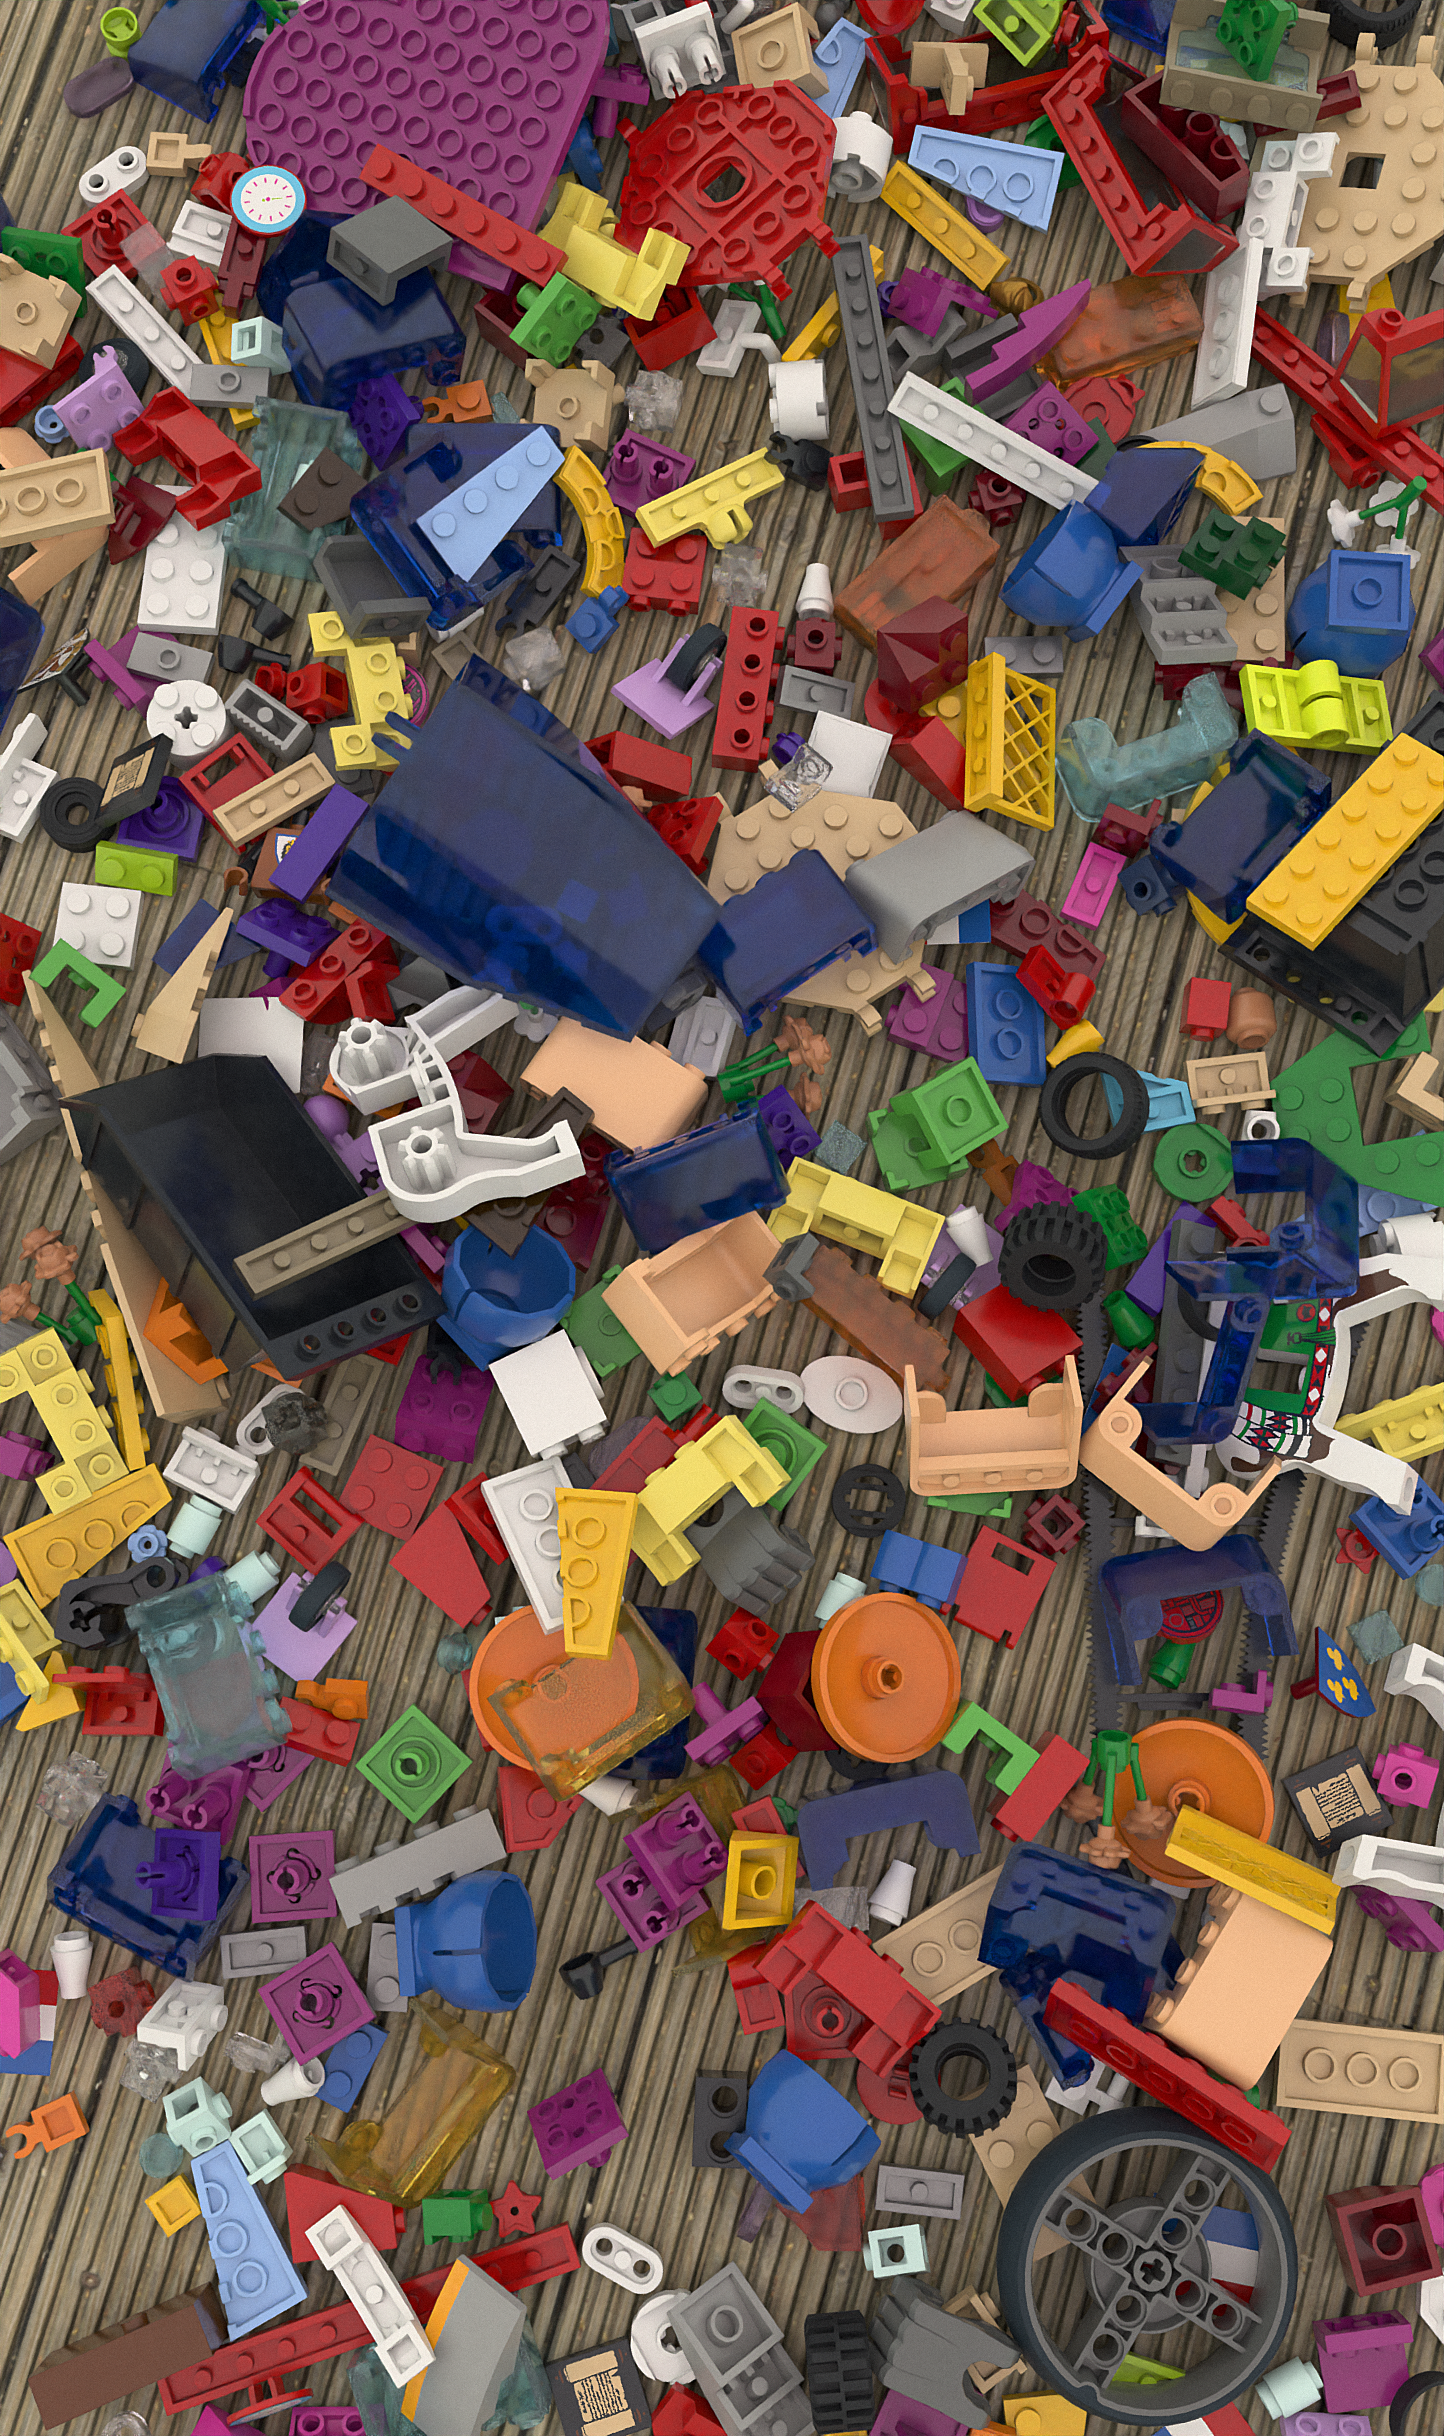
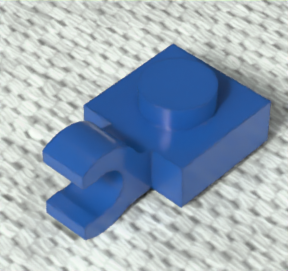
M609 585L600 594L598 600L595 597H588L564 626L589 654L597 653L620 626L613 616L628 601L630 596L620 585L615 589Z

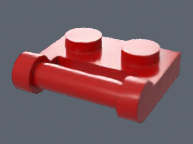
M305 1465L295 1473L255 1522L316 1577L334 1559L351 1537L360 1530L366 1520L357 1512L352 1514L313 1478L315 1473ZM300 1490L308 1495L341 1526L336 1534L295 1498Z

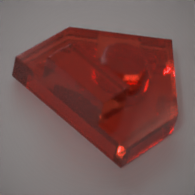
M860 2173L844 2186L811 2192L809 2196L814 2201L803 2215L784 2208L779 2202L776 2203L775 2206L807 2235L806 2238L819 2251L863 2250V2224L866 2221L864 2176H860Z

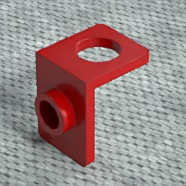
M773 1719L729 1759V1763L754 1790H759L784 1769L799 1753L793 1744L792 1746H787L779 1740L776 1734V1727L778 1725Z

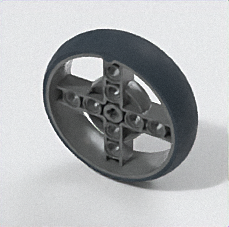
M1137 2106L1109 2110L1080 2121L1055 2137L1036 2155L1019 2178L1005 2208L998 2234L996 2268L1000 2301L1013 2339L1020 2346L1022 2355L1030 2366L1054 2391L1071 2404L1102 2419L1125 2425L1156 2427L1190 2422L1223 2408L1245 2392L1266 2370L1276 2355L1292 2318L1297 2293L1298 2253L1289 2213L1269 2174L1172 2109ZM1151 2145L1183 2149L1155 2197H1130L1104 2210L1067 2186L1086 2168L1113 2153L1129 2148ZM1230 2178L1240 2189L1248 2203L1258 2237V2268L1249 2303L1211 2279V2255L1207 2240L1201 2230L1202 2225ZM1193 2180H1200L1198 2191L1191 2196H1184L1186 2185ZM1075 2209H1082L1083 2217L1079 2223L1067 2225L1066 2219L1069 2213ZM1171 2218H1177L1178 2223L1174 2231L1169 2234H1162L1163 2224ZM1042 2224L1083 2250L1084 2279L1093 2300L1064 2352L1054 2342L1045 2328L1034 2298L1032 2285L1033 2254ZM1119 2233L1118 2243L1110 2249L1102 2248L1103 2241L1107 2235ZM1144 2261L1150 2264L1154 2261V2266L1151 2269L1148 2267L1141 2269ZM1185 2280H1191V2286L1187 2293L1176 2296L1177 2286ZM1126 2295L1133 2296L1131 2305L1128 2308L1116 2310L1117 2302ZM1221 2304H1227L1225 2314L1218 2319H1212L1213 2310ZM1191 2320L1223 2341L1221 2346L1195 2366L1186 2369V2375L1175 2379L1159 2380L1154 2384L1112 2380L1139 2333H1165ZM1103 2334L1110 2335L1109 2342L1105 2347L1101 2349L1093 2348L1097 2337Z

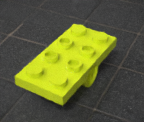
M1331 660L1313 661L1302 666L1299 670L1246 664L1239 671L1250 742L1378 756L1381 746L1387 739L1390 741L1394 739L1383 681L1340 676L1337 664Z

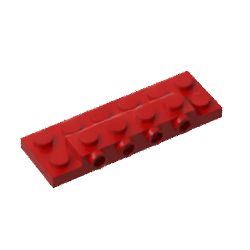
M1058 1978L1050 1990L1042 2023L1267 2174H1270L1292 2133L1291 2130L1285 2127V2123L1280 2117L1269 2110L1262 2109L1260 2111L1254 2107L1238 2088L1230 2084L1219 2083L1210 2077L1205 2067L1197 2061L1186 2057L1182 2058L1172 2052L1166 2041L1150 2032L1144 2033L1133 2026L1131 2019L1123 2012L1098 2004L1091 1999L1090 1993L1079 1984L1074 1982L1068 1984L1061 1978Z

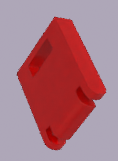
M239 732L179 777L177 784L238 855H241L247 850L245 844L238 848L234 847L214 819L213 810L272 777L275 773L242 733ZM229 755L237 767L209 788L210 782L203 773ZM268 830L247 843L253 846L260 838L267 835Z
M982 1523L965 1556L969 1560L954 1601L959 1607L953 1620L996 1643L999 1642L1006 1629L1010 1634L1006 1639L1004 1647L1012 1651L1038 1603L1057 1562ZM998 1542L1032 1559L1026 1574L991 1557ZM942 1602L938 1613L946 1616L950 1612L952 1605Z

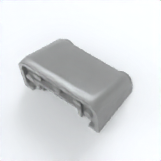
M951 810L937 824L867 861L860 859L854 862L845 871L846 878L839 893L894 964L897 965L912 956L913 951L909 946L914 941L922 938L927 941L932 938L936 928L989 898L993 903L999 900L1002 905L1017 898L1030 876L1036 861L1026 848L966 810L960 812Z
M0 1003V1166H2L60 1125L64 1119L58 1099L63 1098V1095L58 1086L53 1083L50 1071Z

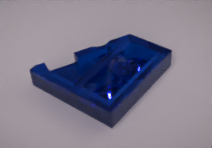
M200 898L151 960L173 976L221 913L204 899ZM230 922L214 971L259 952L263 946L236 932L237 926Z

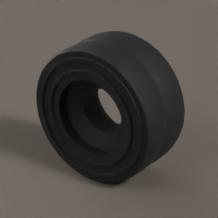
M71 777L58 781L48 789L40 805V819L43 828L58 846L70 852L88 853L95 851L96 845L101 840L109 841L116 827L115 823L103 828L93 821L104 789L92 780ZM76 806H84L89 810L87 820L79 825L71 824L68 820L69 812Z

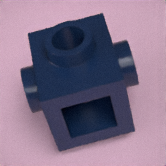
M1166 851L1145 855L1117 875L1126 891L1127 902L1137 912L1138 916L1155 913L1156 917L1163 916L1178 907L1176 900L1188 893L1183 883V875L1180 869L1172 863Z

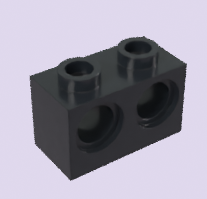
M696 2069L692 2167L744 2169L727 2150L721 2151L716 2149L711 2144V2139L720 2131L733 2134L734 2132L742 2133L746 2130V2111L748 2110L749 2091L752 2084H747V2071ZM723 2086L732 2088L737 2094L735 2102L729 2106L718 2105L713 2099V2094L718 2088Z

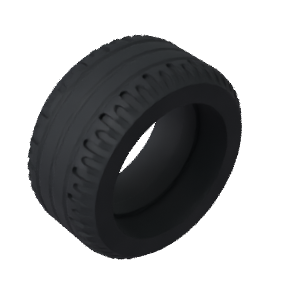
M1319 0V9L1321 13L1330 14L1327 31L1339 43H1343L1344 46L1356 50L1360 33H1375L1374 47L1382 50L1396 44L1407 34L1423 0H1396L1398 8L1382 13L1364 10L1352 0Z
M1083 1052L1066 1058V1060L1061 1061L1055 1066L1056 1068L1051 1070L1041 1087L1042 1091L1039 1094L1038 1110L1045 1133L1057 1147L1069 1154L1084 1159L1104 1160L1120 1155L1136 1143L1147 1125L1150 1101L1146 1085L1133 1067L1106 1053ZM1094 1073H1106L1114 1077L1121 1087L1124 1101L1121 1117L1116 1126L1106 1135L1093 1140L1082 1139L1072 1132L1067 1123L1065 1115L1067 1097L1073 1086L1082 1078Z

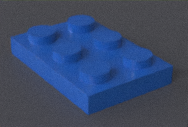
M976 961L967 964L969 1057L973 1056L987 1084L1030 1088L1042 1087L1047 1079L1044 1009L1015 976L1020 966Z

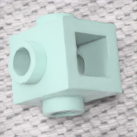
M201 2076L162 2098L167 2117L166 2128L172 2142L176 2146L182 2144L193 2157L211 2150L217 2144L232 2136L228 2120L232 2116L229 2101L222 2092L216 2094Z

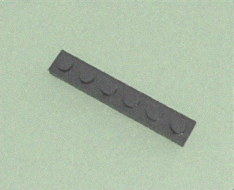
M1185 1219L1172 1222L1146 1459L1179 1468L1188 1467L1191 1462L1204 1338L1196 1334L1183 1319L1178 1306L1177 1291L1180 1279L1187 1267L1196 1259L1213 1253L1216 1231L1215 1228ZM1212 1261L1200 1271L1194 1287L1195 1303L1205 1320Z

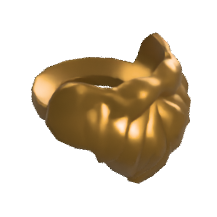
M1010 277L1004 282H992L990 286V303L993 309L999 311L998 319L1012 313L1018 323L1019 314L1044 302L1045 299L1041 288L1033 281L1023 277ZM1028 287L1035 293L1036 300L1033 301Z

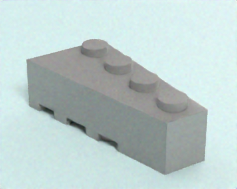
M475 1803L452 1813L455 1819L454 1822L439 1827L436 1820L413 1830L416 1838L401 1845L398 1838H394L374 1847L376 1855L360 1862L358 1855L334 1864L336 1873L329 1875V1882L347 1929L362 1923L361 1918L367 1915L382 1914L397 1907L408 1897L414 1898L442 1886L443 1882L449 1879L453 1881L506 1857V1852L489 1809L478 1810Z

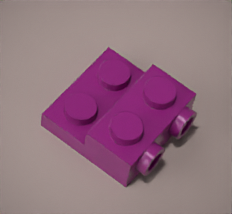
M921 962V969L925 970L936 983V987L933 988L935 996L921 1003L907 981L900 984L898 990L905 992L900 1006L892 1004L884 1023L885 1027L891 1029L887 1040L945 1063L964 1059L969 1049L967 984L953 979L954 974Z
M11 1430L7 1431L6 1436L0 1435V1473L17 1480L37 1483L35 1476L53 1467L55 1455L40 1449L43 1441Z

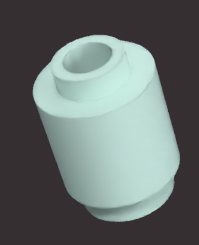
M193 1494L189 1503L184 1502L166 1538L173 1541L170 1549L189 1559H192L195 1553L204 1555L222 1521L219 1516L223 1509Z
M253 1550L223 1573V1579L216 1585L230 1606L237 1610L243 1605L248 1607L277 1585L279 1579L276 1574L281 1569L267 1551L260 1554Z
M837 1572L834 1581L829 1580L814 1614V1617L821 1620L818 1627L823 1629L831 1616L849 1601L863 1596L868 1585Z
M1297 2356L1263 2375V2381L1255 2385V2388L1269 2415L1274 2420L1280 2416L1286 2419L1320 2400L1321 2397L1317 2389L1324 2385L1311 2361L1309 2360L1303 2364Z

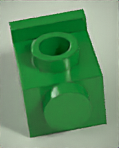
M684 1371L674 1377L669 1373L653 1384L654 1387L647 1391V1394L669 1425L703 1402V1397Z
M440 2189L422 2199L424 2245H433L448 2236V2241L452 2243L471 2241L474 2239L475 2233L488 2231L491 2228L493 2210L488 2203L487 2189Z

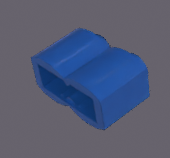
M886 1529L870 1576L880 1581L878 1588L881 1590L903 1594L905 1589L917 1593V1602L940 1610L942 1602L953 1606L969 1558L957 1552Z

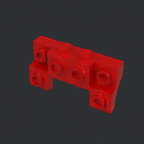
M176 386L154 394L149 405L139 417L128 426L112 434L114 447L134 467L161 455L193 487L184 494L175 497L176 510L197 531L230 517V503L262 489L260 469L241 451L235 440L229 439L221 432L217 423L212 418L208 419Z
M808 1899L783 1934L777 1932L752 1965V1968L785 1996L791 1993L808 1971L815 1975L867 2020L847 2050L878 2077L884 2079L904 2053L929 2033L943 2012L901 1976L904 1968L885 1953L880 1958L869 1948L873 1941L855 1926L848 1930L816 1901Z

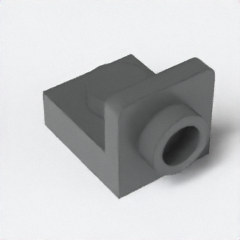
M809 1232L786 1239L762 1275L773 1286V1290L778 1296L790 1302L812 1297L816 1291V1288L802 1276L812 1265L814 1259L811 1256L820 1244Z

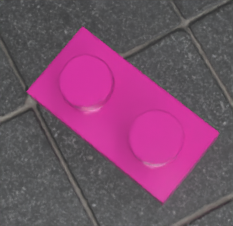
M1090 842L1059 916L1096 931L1117 882V875L1121 872L1127 857Z

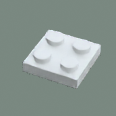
M63 882L53 946L62 938L97 967L133 971L145 898L144 893L140 890Z

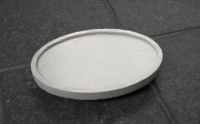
M848 1356L823 1357L810 1363L800 1376L805 1388L803 1402L818 1419L836 1429L856 1434L877 1433L891 1427L901 1416L903 1398L898 1386L884 1371L864 1360Z

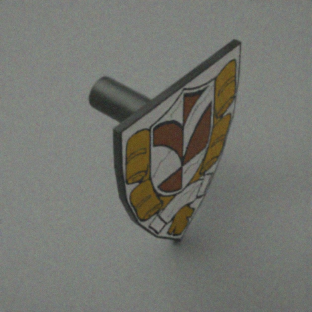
M85 627L53 652L16 690L17 694L55 680L78 707L84 705L90 699V696L79 685L77 680L88 668L86 665L91 662L89 657L83 653V648L89 643L91 637L89 629Z

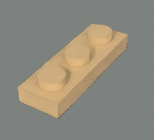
M313 752L213 810V816L234 847L238 848L329 794L336 782Z

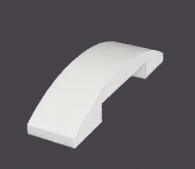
M343 2205L337 2206L308 2229L305 2234L327 2271L333 2270L378 2344L374 2348L397 2388H401L436 2360L427 2335L405 2293L369 2237Z

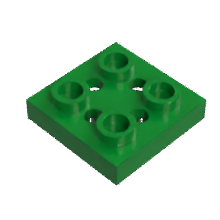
M1227 0L1215 36L1253 81L1268 80L1285 29H1292L1296 26L1295 21H1298L1299 18L1298 8L1294 2H1286L1285 0Z
M5 226L1 232L3 254L16 260L25 270L49 280L51 275L67 282L82 297L74 317L84 318L88 312L82 238Z
M1115 1183L1083 1191L1071 1198L1074 1205L1078 1206L1077 1211L1082 1213L1086 1210L1093 1215L1092 1222L1099 1221L1103 1227L1102 1234L1107 1235L1108 1254L1105 1263L1107 1272L1138 1262L1146 1257L1148 1254L1146 1248L1148 1246L1147 1237L1138 1225H1135L1129 1213L1130 1204L1128 1198L1122 1190L1117 1188Z

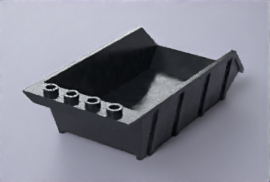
M1434 689L1429 694L1422 709L1392 741L1387 739L1381 746L1378 756L1339 797L1335 795L1332 798L1325 813L1292 848L1287 847L1281 853L1279 862L1272 868L1271 872L1402 732L1444 756V689L1439 691ZM1444 809L1313 951L1252 911L1243 919L1242 924L1217 951L1380 1058L1444 987ZM1258 956L1268 957L1265 961H1258L1255 958ZM1293 976L1300 978L1298 982H1290L1287 979ZM1330 998L1333 1001L1325 1004L1320 1002V999ZM1356 1019H1362L1366 1023L1363 1025H1356L1353 1023V1021Z
M212 1053L58 1100L59 1108L69 1110L82 1153L81 1164L86 1171L90 1170L122 1215L123 1225L127 1230L131 1229L169 1283L168 1290L174 1298L178 1297L184 1304L186 1310L211 1344V1352L216 1359L220 1358L231 1375L270 1358L285 1381H299L427 1326L449 1311L441 1296L396 1234L260 1299L252 1300L232 1267L234 1259L368 1197L266 1055Z

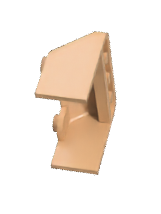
M19 427L0 428V464L5 469L51 459L25 430ZM109 524L31 541L30 543L37 552L8 575L24 601L31 606L102 547L108 540L109 529L107 527Z
M1065 1355L1063 1383H1045L1035 1388L1028 1397V1407L946 1412L945 1400L940 1394L926 1390L917 1392L913 1365H905L904 1415L908 1474L912 1491L922 1496L1056 1489L1072 1483L1077 1476L1084 1407L1074 1355Z
M1146 1355L1080 1438L1078 1459L1085 1468L1185 1547L1193 1551H1205L1214 1546L1242 1518L1282 1469V1460L1274 1455L1245 1492L1233 1484L1220 1482L1210 1486L1200 1499L1196 1500L1130 1448L1141 1432L1142 1417L1139 1411L1124 1398L1153 1362Z

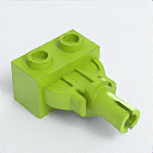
M981 0L972 12L1024 67L1034 68L1053 45L1056 35L1054 32L1061 21L1063 5L1067 0Z

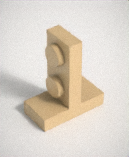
M912 41L909 83L912 86L940 87L949 115H964L966 101H972L973 88L985 87L988 45L983 43Z

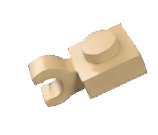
M151 132L146 168L150 175L187 177L188 167L199 171V167L204 159L212 154L213 147L208 144L191 145L188 134Z

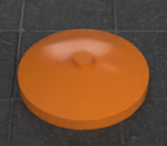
M893 1592L872 1593L857 1597L839 1608L825 1624L819 1635L811 1665V1687L814 1703L822 1723L832 1738L854 1756L877 1763H899L915 1759L928 1752L940 1741L948 1730L957 1710L961 1691V1670L954 1641L948 1629L935 1612L927 1605L917 1602L913 1597Z
M532 1605L525 1606L509 1614L487 1634L473 1660L469 1680V1697L472 1712L481 1733L488 1743L510 1762L525 1769L542 1773H564L581 1769L596 1762L611 1751L626 1733L632 1721L639 1692V1678L634 1656L625 1638L617 1628L611 1661L569 1657L565 1652L564 1629L545 1636Z
M1197 1717L1163 1719L1143 1727L1132 1735V1743L1139 1744V1763L1146 1794L1151 1797L1152 1805L1164 1806L1173 1815L1172 1820L1167 1823V1828L1163 1830L1159 1839L1149 1838L1144 1841L1139 1840L1134 1834L1127 1833L1126 1828L1121 1827L1120 1822L1127 1817L1128 1811L1135 1809L1134 1798L1137 1795L1130 1764L1126 1765V1771L1116 1773L1112 1825L1115 1826L1114 1839L1118 1840L1122 1847H1127L1131 1850L1128 1860L1139 1870L1158 1881L1184 1888L1211 1887L1219 1882L1164 1854L1167 1847V1839L1183 1804L1246 1833L1263 1843H1267L1275 1814L1274 1790L1268 1771L1261 1758L1241 1736L1219 1723Z

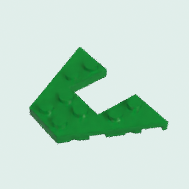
M1425 1010L1416 1017L1380 1058L1336 1030L1269 1082L1270 1090L1275 1089L1276 1098H1272L1271 1101L1273 1112H1276V1121L1280 1128L1278 1140L1283 1162L1444 1208V1131L1365 1146L1351 1073L1352 1068L1416 1056L1422 1051L1431 1053L1432 1048ZM1356 1019L1353 1021V1023L1356 1025H1363L1366 1023L1362 1019Z

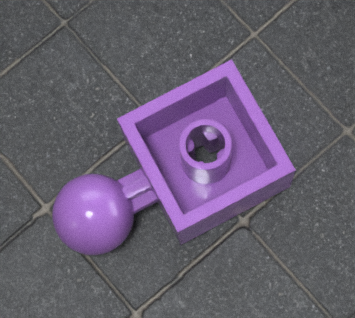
M317 1095L308 1099L303 1104V1107L368 1197L386 1189L380 1174L369 1130L354 1140L348 1132L350 1124L348 1110L339 1099L330 1095ZM380 1176L377 1179L380 1186L373 1191L369 1186L364 1188L367 1185L366 1180L368 1178Z

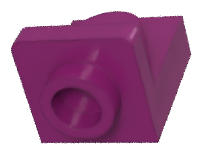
M1258 1669L1254 1673L1252 1694L1246 1693V1686L1221 1683L1220 1689L1214 1688L1209 1692L1208 1709L1260 1716L1264 1713V1707H1271L1273 1699V1682L1267 1681V1670Z

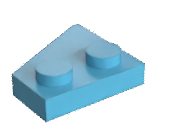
M1137 1070L1146 1085L1150 1101L1149 1118L1141 1135L1196 1122L1187 1082L1171 1078L1161 1079L1152 1073ZM1100 1073L1112 1127L1114 1128L1123 1111V1093L1114 1077L1106 1073Z

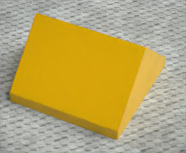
M733 1830L729 1844L722 1928L731 1930L783 1925L792 1922L799 1837Z

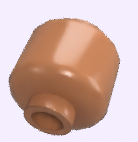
M1252 987L1238 989L1230 997L1227 1028L1225 1030L1226 1037L1242 1049L1263 1047L1277 1031L1273 1000L1268 994L1257 991Z

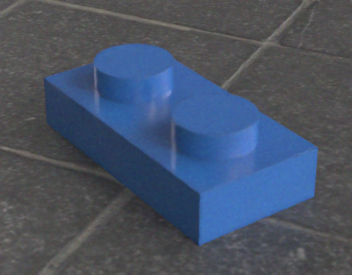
M369 2022L337 2043L323 2067L325 2072L324 2083L319 2087L318 2092L314 2096L348 2113L390 2031L373 2022Z

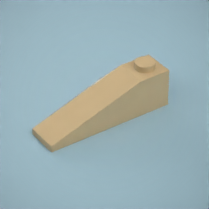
M228 907L224 909L149 1006L146 1015L138 1013L131 1032V1036L138 1038L135 1047L179 1064L183 1062L234 913L233 909Z

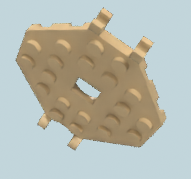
M1360 33L1356 47L1355 64L1345 71L1355 70L1362 107L1316 121L1311 132H1336L1340 141L1339 145H1335L1330 166L1333 171L1332 177L1304 180L1309 190L1296 247H1310L1315 254L1314 259L1309 261L1305 279L1307 291L1286 293V295L1291 296L1289 300L1290 307L1305 309L1311 282L1349 285L1346 295L1347 301H1351L1349 312L1365 314L1371 287L1385 279V273L1403 261L1407 264L1433 247V241L1444 235V85L1433 72L1439 56L1438 50H1434L1437 42L1436 36H1420L1416 54L1415 67L1374 65L1378 56V47H1374L1376 35L1375 33ZM1284 130L1273 135L1258 137L1249 166L1250 178L1248 187L1251 186L1253 172H1260L1267 141L1297 140L1298 133L1305 132ZM1357 157L1382 158L1384 163L1376 189L1340 187L1347 163Z
M770 759L758 766V771L762 775L759 777L760 782L771 795L736 817L732 815L727 803L719 792L712 795L718 797L724 808L716 823L720 833L699 920V935L742 995L756 998L759 995L781 999L784 1003L807 1007L817 1005L837 1009V1012L853 1014L866 1035L871 1037L882 1030L880 1024L882 1017L870 1003L898 985L907 981L921 1003L935 996L933 988L936 987V983L925 970L921 969L925 945L924 938L914 941L909 946L913 951L911 957L895 965L846 901L813 921L794 893L819 876L829 877L837 890L840 891L846 878L845 871L850 865L860 859L867 861L918 834V831L896 802L787 785L779 769Z

